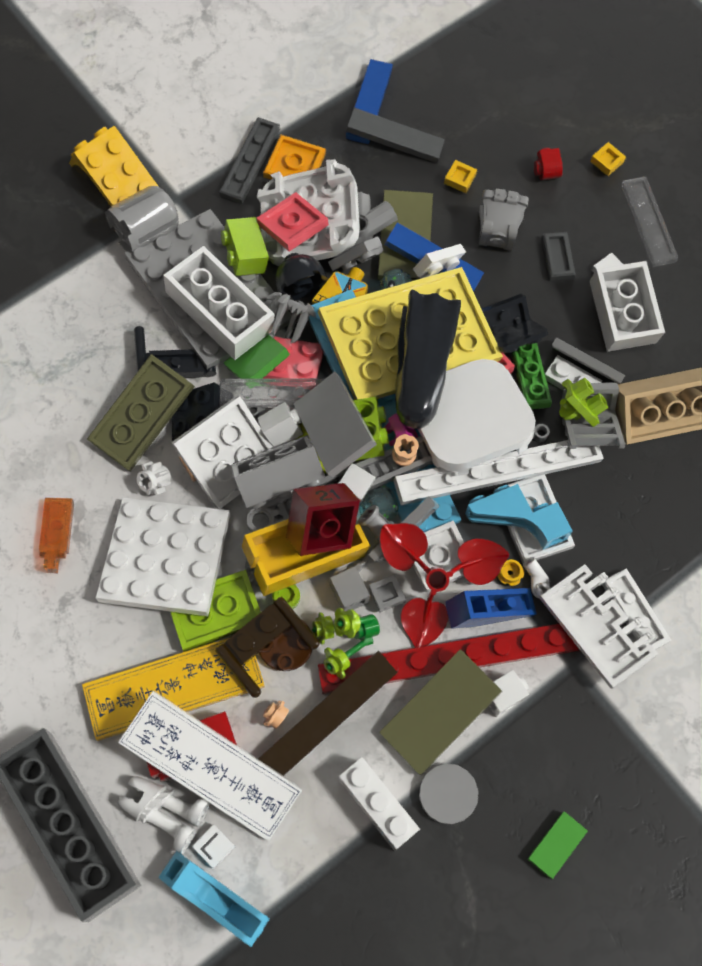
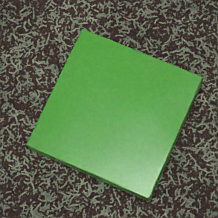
M268 334L236 360L229 357L224 362V365L247 387L252 388L284 361L290 353Z

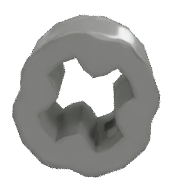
M376 505L367 508L358 520L361 526H366L375 534L374 538L377 541H380L381 528L384 524H395L393 521H388L379 512V507Z

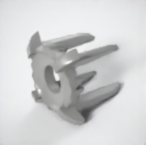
M274 292L267 297L268 300H272L269 309L276 315L272 335H275L285 312L290 310L292 316L285 338L288 339L298 320L291 340L292 343H295L300 338L309 316L316 317L314 307L309 303L304 305L301 301L291 300L290 295H282L280 292Z

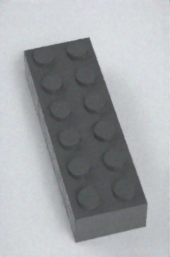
M43 728L0 755V780L81 922H90L141 886L51 732Z

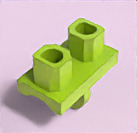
M585 377L574 384L569 379L563 381L562 386L567 390L565 398L560 401V416L565 420L573 418L578 420L582 415L592 427L599 424L598 415L608 409L606 399L600 393L590 399L587 398L594 393L591 383Z

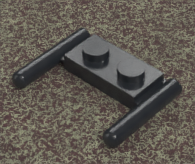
M142 326L134 328L137 372L152 354L184 378L203 377V375L212 377L216 375V366L206 369L193 349L155 350L146 353L144 328Z

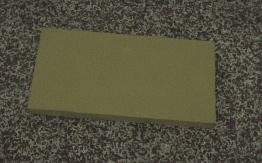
M384 190L383 202L387 201L390 203L398 220L381 230L383 252L379 257L378 280L406 282L418 280L420 277L413 270L417 264L384 244L397 222L431 242L433 193Z
M151 354L87 440L131 472L195 386Z
M460 649L379 733L419 775H422L503 691Z

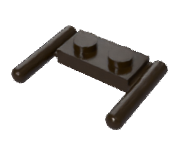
M282 596L215 650L253 698L261 695V689L242 665L256 656L290 626L295 629L310 649L315 650L320 645L318 639Z

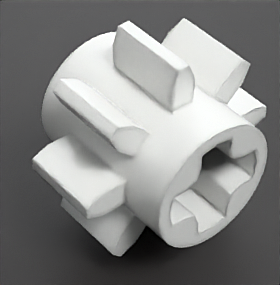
M151 461L142 464L143 471L137 472L139 488L146 492V495L154 493L157 496L166 492L165 486L171 484L169 470L161 465V462L153 464Z

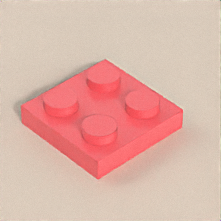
M296 192L257 217L258 225L289 252L329 225L328 218Z
M274 336V339L283 345L290 355L263 378V381L313 389L317 384L324 356L320 344L300 340L292 343V339Z

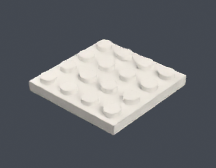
M122 498L96 595L97 601L208 616L230 520L229 510Z

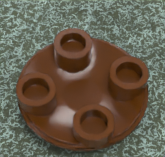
M290 626L284 633L260 651L259 655L269 667L275 670L292 671L304 665L310 658L313 650L308 647L295 629Z

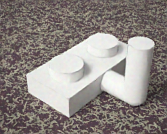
M461 244L427 253L413 270L420 279L436 275L444 269L450 271L459 265V259L466 251Z

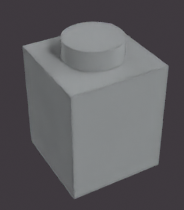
M356 566L350 569L348 567L340 568L330 577V587L344 611L349 609L355 610L369 603L370 594Z

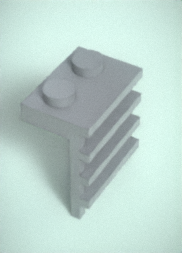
M591 383L594 393L587 398L590 399L600 393L606 399L608 409L598 415L600 423L594 427L582 415L578 420L574 418L571 420L562 419V424L565 425V436H568V446L571 449H576L577 446H619V448H625V441L615 412L619 393L618 384ZM565 388L563 389L562 399L565 398L567 393Z

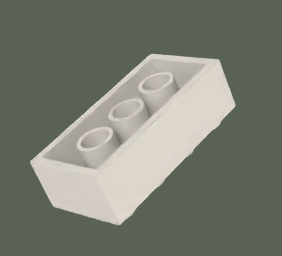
M204 246L164 274L165 292L234 360L272 332L275 314Z

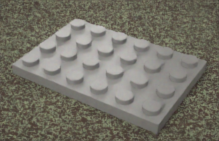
M211 209L178 225L174 231L165 236L158 237L154 242L137 248L133 253L132 250L125 252L127 262L189 347L195 351L196 356L200 358L206 369L219 365L231 356L165 292L164 274L204 246L235 275L233 267L229 266L227 261V248L221 242V231L225 227ZM261 274L236 276L270 308L272 300H268L267 297L274 293V291ZM289 311L285 312L276 332L289 326L292 316Z

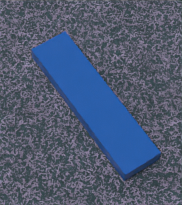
M370 59L355 108L378 116L393 64ZM349 132L346 133V139L366 144L370 143L369 139Z
M398 222L384 244L416 264L427 253L443 249ZM459 259L460 263L454 269L463 268L474 292L484 272ZM441 270L439 273L446 272L447 270Z

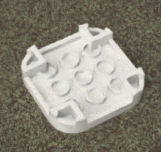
M335 159L326 160V167L284 177L278 171L271 174L273 179L264 186L263 190L258 189L257 198L261 203V215L296 192L328 218L329 225L290 252L261 228V235L272 264L279 266L284 261V258L291 253L310 255L317 261L336 257L350 250L358 240L360 225L357 184L350 169L345 165L337 163Z
M480 359L446 371L445 384L436 415L429 425L418 430L432 455L433 464L438 469L441 467L447 471L458 472V476L469 474V468L514 450H517L518 454L527 450L528 444L534 437L536 420L529 404L504 365L494 360Z

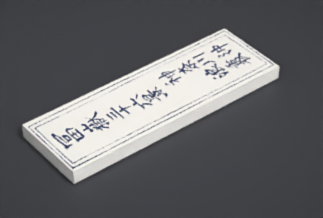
M154 690L118 741L119 744L267 841L271 839L302 792L301 787Z

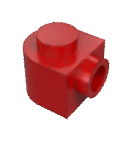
M543 148L537 152L538 159L534 161L535 175L539 176L541 180L562 177L563 166L559 148Z

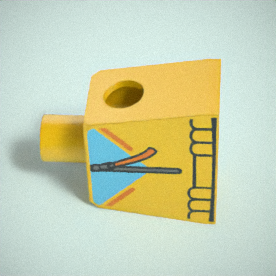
M352 267L348 275L334 272L313 298L312 305L351 289L356 297L366 295L368 285L362 282L365 275L364 272L357 267Z

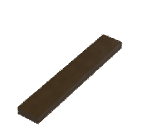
M377 651L262 754L258 760L284 776L398 672L380 651Z

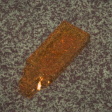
M45 498L39 557L44 558L43 569L47 571L46 573H58L60 558L65 559L66 554H69L74 500L72 498Z

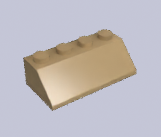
M702 368L618 384L619 393L615 412L626 444L702 429Z

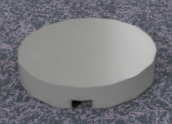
M442 764L435 766L425 775L420 784L419 799L422 809L429 818L439 823L453 825L463 822L473 813L478 803V788L475 779L467 770L454 764Z

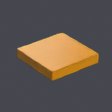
M280 135L263 172L264 178L271 180L273 179L271 174L278 171L284 177L320 168L326 155V149Z

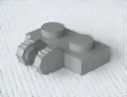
M379 237L372 238L328 261L332 271L341 267L346 271L358 265L356 260L364 263L370 260L371 257L381 254L383 252V245Z

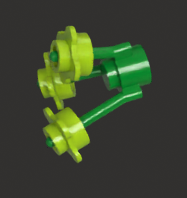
M337 608L335 610L334 623L331 616L324 617L322 612L318 614V618L312 623V631L314 636L319 638L321 645L325 644L326 639L334 638V630L338 637L347 635L348 638L361 640V642L346 652L339 648L333 651L328 647L324 649L326 655L324 666L330 674L334 675L336 673L340 679L345 678L344 671L350 667L348 658L363 647L373 644L372 637L378 636L380 632L379 622L373 614L359 617L352 609L344 611L342 608Z

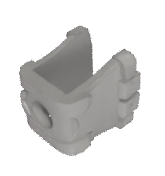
M503 189L484 190L482 196L483 205H480L478 214L480 216L479 245L486 247L487 245L512 251L518 228L523 222L524 211L528 206L529 198L519 195L518 192H506Z

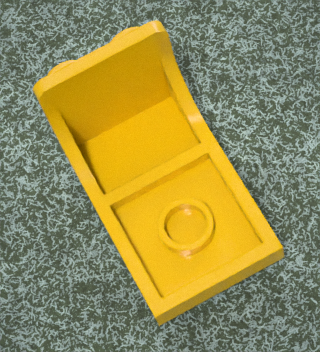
M115 126L110 129L106 127L101 128L94 134V138L89 143L86 140L82 141L74 147L75 151L71 154L72 158L69 164L72 167L78 165L84 170L110 206L148 186H158Z

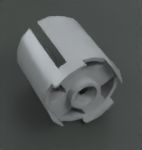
M148 186L111 206L105 212L109 227H114L121 239L119 244L126 252L132 250L133 253L137 248L144 247L157 240L158 237L165 236L174 231L179 225L178 213L174 202L158 186Z

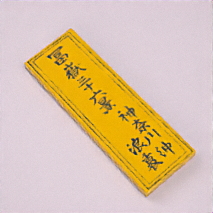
M229 638L82 684L96 740L100 741L124 733L153 690L186 712L248 693L215 651ZM254 656L242 667L261 689L265 685L256 656Z

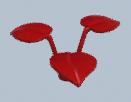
M409 523L384 524L381 528L380 544L386 561L393 568L401 571L409 570L416 561L426 572L425 581L431 589L427 601L420 597L413 598L404 605L401 612L402 626L415 648L424 647L432 643L440 636L447 625L448 613L446 606L441 602H432V599L437 592L443 591L448 587L449 577H452L454 573L463 568L464 577L469 582L476 585H484L498 576L509 557V552L493 541L479 538L471 539L464 542L457 551L458 558L462 563L446 572L438 566L429 568L419 558L427 551L428 542L425 533L418 526Z

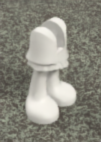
M132 776L128 784L144 794L139 803H136L137 801L121 795L118 804L137 821L140 820L143 824L148 821L173 836L175 850L183 854L195 838L197 830L174 820L160 812L159 809L164 807L185 818L193 825L200 827L210 803L203 798L196 800L194 804L187 803L174 797L175 790H167V786L158 785L147 779Z

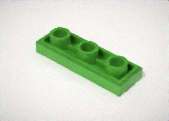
M537 343L518 347V350L512 352L511 355L521 393L531 409L550 408L552 400Z

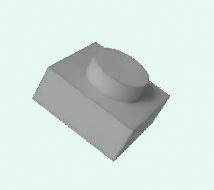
M395 575L369 585V590L379 613L403 604L406 601Z

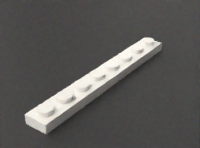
M568 440L528 448L520 454L517 451L506 453L470 467L469 474L458 476V472L447 471L440 467V469L433 468L395 476L393 481L400 504L405 505L424 501L428 496L438 498L601 462L604 458L599 446H577L576 449H571L568 446Z

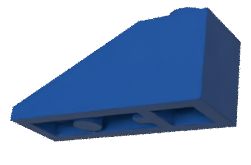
M530 588L463 591L445 602L451 629L478 627L537 615Z

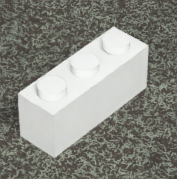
M363 757L339 776V782L394 851L420 830Z

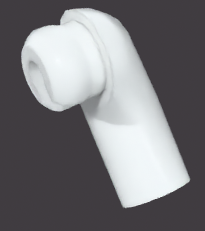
M531 557L523 563V566L530 574L533 595L540 598L542 594L551 589L549 577L536 559Z

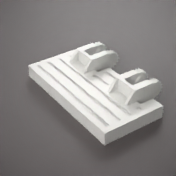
M584 564L542 594L540 600L610 689H613L658 655L651 644L642 651L638 650L656 635L651 630L633 643L627 635L641 627L644 620L640 616L622 629L620 625L626 622L629 617L616 601L612 599L603 606L605 602L619 592L616 586L610 587L604 594L596 598L592 590L602 585L608 576L605 572L601 573L585 584L584 581L590 578L593 573Z

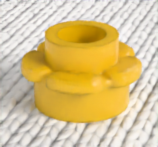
M509 559L504 563L498 574V579L503 584L516 586L520 583V579L524 577V569L518 561ZM508 571H512L513 575H509Z

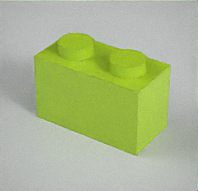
M256 217L226 219L225 229L221 231V242L227 248V261L229 266L233 267L235 276L265 273L269 256Z

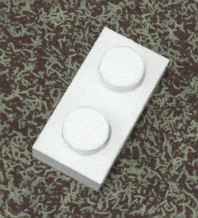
M559 355L556 356L545 373L546 381L562 390L564 389L562 382L566 379L576 383L585 377L590 383H602L601 379Z

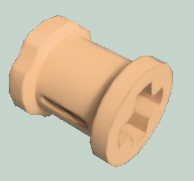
M404 434L396 438L392 450V458L399 466H409L415 461L419 448L415 437ZM401 447H403L404 450L410 449V453L407 454L406 451L400 452Z

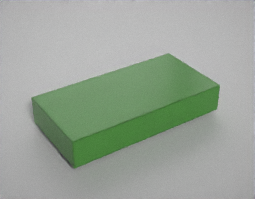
M564 811L527 860L548 878L553 879L588 831Z

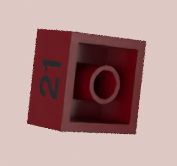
M345 483L293 489L286 538L300 556L350 549L360 504L359 498Z

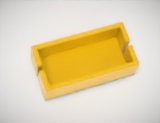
M289 519L244 535L242 543L243 552L251 569L255 568L254 576L263 596L361 559L370 547L360 524L355 525L350 549L300 556L286 538Z

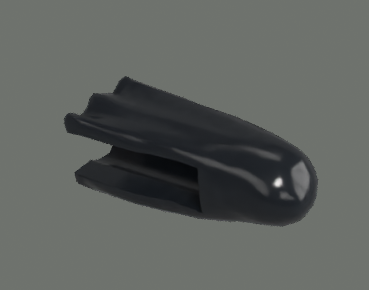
M413 289L408 294V306H403L398 336V372L395 382V406L398 418L405 427L422 429L433 420L440 403L446 379L447 360L456 335L461 300H448L437 293L420 294Z

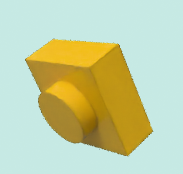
M608 142L592 156L590 162L609 176L624 163L626 156Z
M455 160L445 177L444 184L466 193L476 176L477 169Z

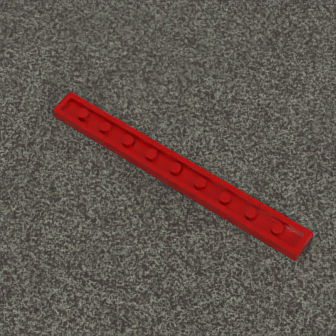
M555 624L382 653V655L398 672L387 682L393 683L436 675L460 649L479 668L580 651V649L562 626ZM373 655L349 659L350 667L344 671L346 677L340 679L336 673L334 675L330 674L325 668L324 663L318 664L322 695L333 692Z

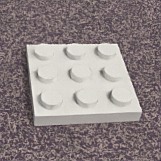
M237 395L171 442L216 509H221L241 494L234 479L232 464L273 449V446L263 434L262 429L246 404Z

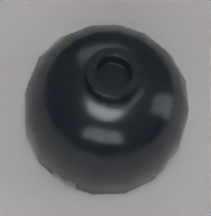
M298 253L287 255L277 268L275 274L277 291L282 293V295L292 296L293 300H299L320 290L319 285L322 282L325 284L328 280L325 270L319 261L313 256Z

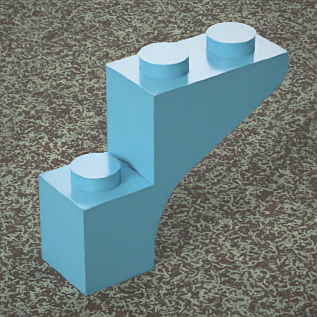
M518 484L511 487L503 485L497 488L492 495L487 497L480 495L470 500L465 513L471 522L524 528L536 537L543 550L567 540L572 533V529L558 502L551 505L543 503L534 508L532 512Z
M177 851L158 877L171 889L196 905L251 947L257 937L261 935L269 920L266 915Z

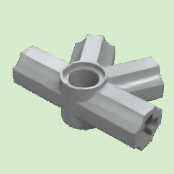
M358 192L360 229L363 230L359 231L358 240L353 247L372 239L373 235L398 220L389 202L384 201L371 209L370 195Z

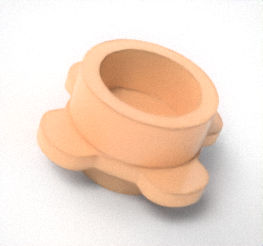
M279 700L277 703L272 702L263 714V717L266 718L263 725H271L276 729L283 722L289 712V709L284 706L285 702L283 700Z

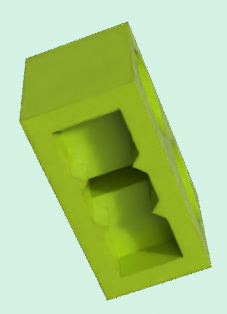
M376 396L353 400L377 444L357 460L385 456L384 445L389 444L386 428H382V423L387 422L384 406L379 407Z

